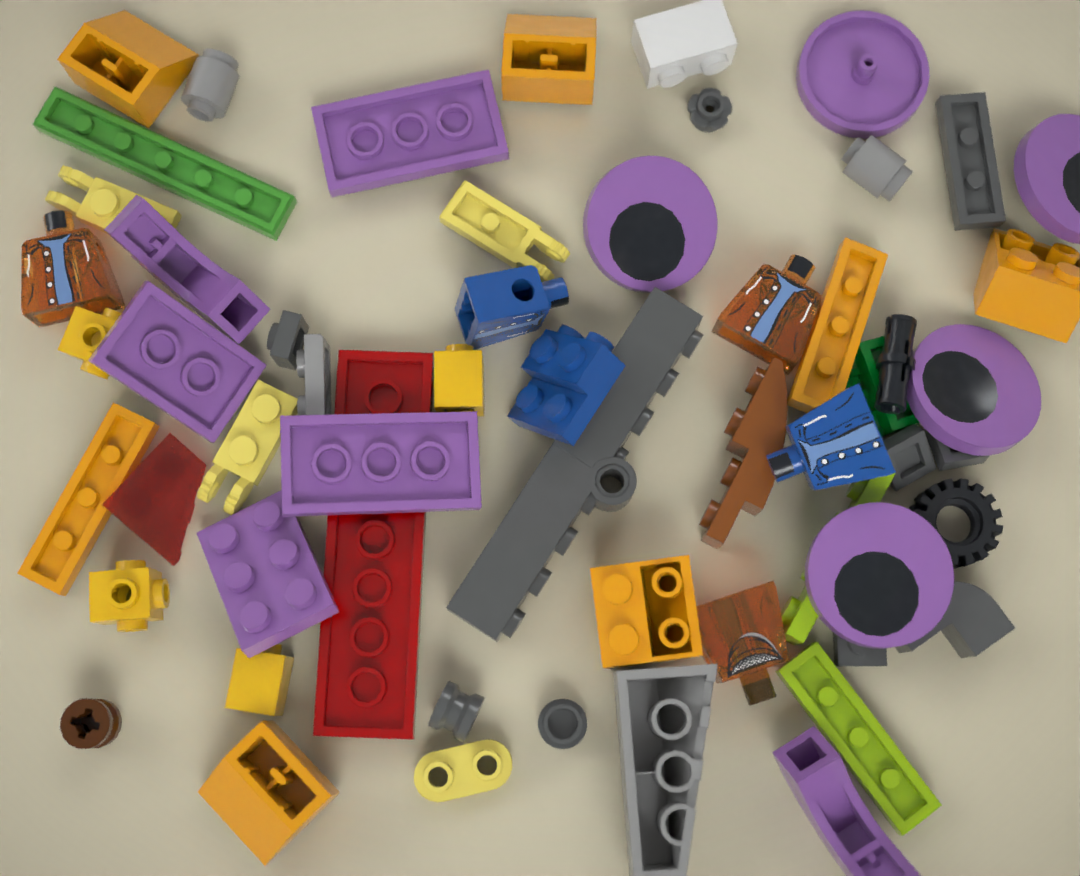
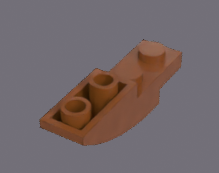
M775 357L771 360L766 370L757 366L745 389L746 393L752 395L745 411L736 408L724 433L731 436L725 450L742 459L741 461L735 458L731 459L720 481L721 484L727 486L724 495L719 503L711 499L699 522L700 526L706 528L700 541L715 549L724 544L741 509L753 516H756L763 510L775 482L766 455L783 449L788 412L787 385L783 361Z

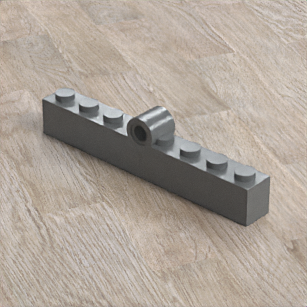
M653 288L612 351L626 365L575 445L572 446L558 440L553 442L446 608L449 612L496 642L499 641L502 634L511 638L526 615L519 608L530 592L537 597L552 574L550 570L545 568L555 552L563 556L575 539L578 531L572 528V525L581 511L588 516L594 507L602 511L614 512L621 510L630 502L636 489L637 477L633 467L625 461L629 451L623 448V445L632 432L638 436L642 434L654 414V411L648 408L657 393L663 397L666 396L679 375L677 371L673 370L676 362L681 355L689 359L703 338L704 334L697 331L703 318L701 314L660 289ZM605 477H614L620 481L622 489L617 493H608L601 487L600 481Z

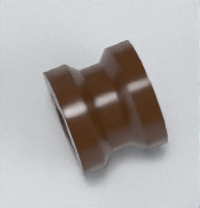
M82 698L72 702L65 709L60 721V730L66 742L77 749L101 748L109 745L117 738L121 730L122 718L119 709L112 702L105 699ZM83 725H86V728L89 731V733H87Z

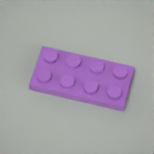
M489 69L311 107L331 198L509 159V151Z
M477 411L280 416L283 517L469 511L482 508Z

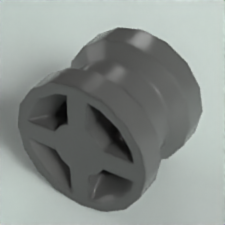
M448 681L434 708L428 726L436 730L441 728L448 729L453 732L455 739L464 743L479 714L485 697L476 693L469 696L460 691L459 685Z

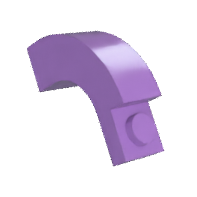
M138 195L104 229L153 277L202 318L238 344L246 338L270 310L240 279L206 257L144 198Z
M815 726L772 752L800 807L846 876H921L875 821L856 791L841 756Z

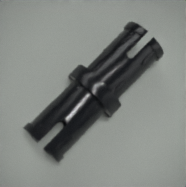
M894 314L886 318L884 346L882 353L877 356L876 368L879 371V383L874 408L879 412L887 414H900V411L903 413L906 411L910 371H915L916 360L912 357L917 320L912 316Z

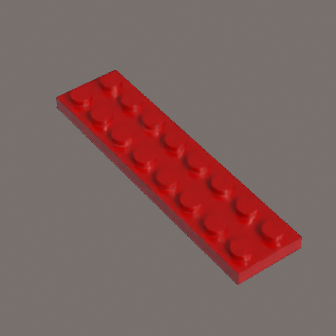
M339 350L334 415L432 412L433 353ZM426 512L327 516L324 578L339 609V613L320 622L313 736L414 739Z

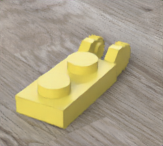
M64 165L58 173L59 177L67 184L87 191L82 204L63 193L51 190L44 199L53 207L75 216L81 223L104 233H107L104 229L136 195L144 198L175 229L182 218L181 214L175 209L99 177L93 179L79 170Z
M465 180L439 216L440 223L512 268L529 265L535 266L541 282L554 279L555 276L548 267L527 255L533 245L542 253L561 263H564L570 255V251L563 244L541 231V226Z
M259 379L257 380L212 461L214 465L208 470L197 492L198 499L209 503L216 496L225 477L230 472L240 477V479L233 485L226 497L223 510L233 515L241 509L253 486L259 485L281 444L280 416L297 415V398Z

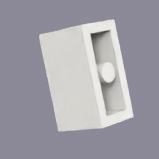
M702 0L635 19L631 37V44L647 89L659 85L663 88L672 87L681 83L687 77L701 73L704 75L720 73L728 65L732 64L738 44L722 0Z

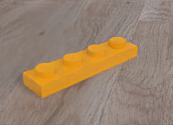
M847 237L840 243L787 399L788 406L808 413L845 390L888 254Z
M114 402L112 403L17 574L59 595L66 596L155 437L160 427L159 425Z

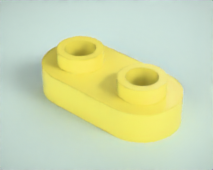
M484 739L428 753L420 759L414 771V783L418 792L425 799L432 802H445L491 791L501 787L508 780L512 771V757L509 750L502 743L492 739ZM484 755L492 756L497 762L496 771L490 775L481 773L478 768V761ZM434 767H442L446 770L448 780L445 785L435 786L430 781V772Z

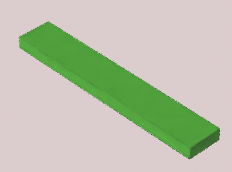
M57 87L53 88L32 124L41 133L277 241L297 204L295 196Z

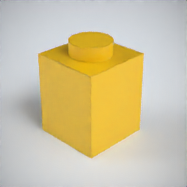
M451 344L445 347V351H434V407L436 412L477 411V417L484 416V360L482 350H474V347L468 344Z
M279 644L251 658H248L241 648H236L225 708L270 716H283L294 657L281 655L283 645Z

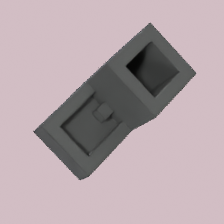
M954 582L950 604L939 623L920 639L895 648L898 653L911 652L941 631L960 658L975 657L1014 630L1015 627L997 602L987 592L969 583Z

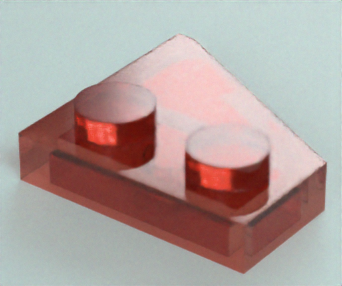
M169 433L111 493L101 506L168 564L175 566L180 560L182 543L187 526L192 518L195 507L194 501L203 479L206 464L175 436Z

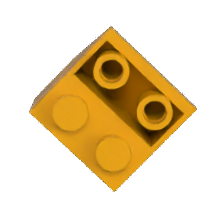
M124 10L84 23L57 60L77 86L149 129L189 75L195 59L199 55Z
M507 14L501 72L502 100L592 105L596 58V18Z
M993 228L973 293L975 315L1067 344L1080 319L1079 252L1062 243H1054L1050 246L1037 242L1031 235L1021 230L1009 229L1005 232Z
M689 555L590 568L602 668L612 669L703 656Z
M263 720L223 757L198 790L203 799L264 866L340 793L274 720Z

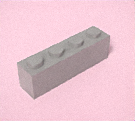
M718 664L613 672L629 876L687 875L696 814L695 805L699 780L701 781L702 758L706 731L710 720L713 684L716 679Z

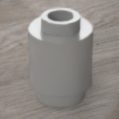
M205 49L202 56L195 59L181 96V100L187 106V112L190 115L207 122L213 121L214 118H223L225 116L239 79V74L237 73L239 64L233 57L216 49Z
M873 135L866 141L858 137L841 159L848 164L843 171L845 175L876 198L881 195L888 201L894 197L913 172L904 165L906 163L904 158Z

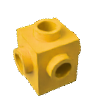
M75 306L58 351L83 361L80 370L108 380L109 374L88 360L121 313L105 308L103 314L100 315Z
M145 560L115 562L116 570L89 572L90 622L102 625L117 624V632H137L148 630L149 621L163 620V608H168L170 602L169 584L167 579H162L161 571L146 567Z

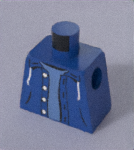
M529 265L464 278L454 310L465 344L473 346L474 350L540 329L550 309L569 303V294L562 277L541 282L537 268Z
M859 384L847 388L785 426L792 445L766 455L777 483L804 473L810 489L814 491L896 473Z

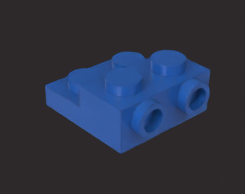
M564 324L560 326L557 332L545 329L541 337L532 344L529 355L521 366L532 379L519 392L516 403L507 417L522 428L574 446L626 365L612 353L614 349L613 344L598 333L590 331L587 337L584 338L575 329Z

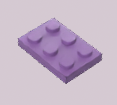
M144 281L88 360L212 443L216 441L267 366L150 281Z
M282 490L197 532L198 539L241 650L248 658L339 613V609L298 516H282Z

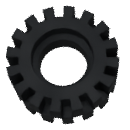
M952 478L932 485L918 494L914 499L915 504L908 508L927 520L939 534L936 520L938 513L943 507L955 506L967 514L971 527L965 540L962 542H952L940 534L950 553L953 569L974 564L989 556L988 551L995 549L999 541L995 540V537L1002 534L1003 525H997L996 519L1003 517L1001 509L993 510L991 503L996 501L993 495L984 496L981 492L985 487L978 483L970 486L968 485L969 480L962 478L953 481Z

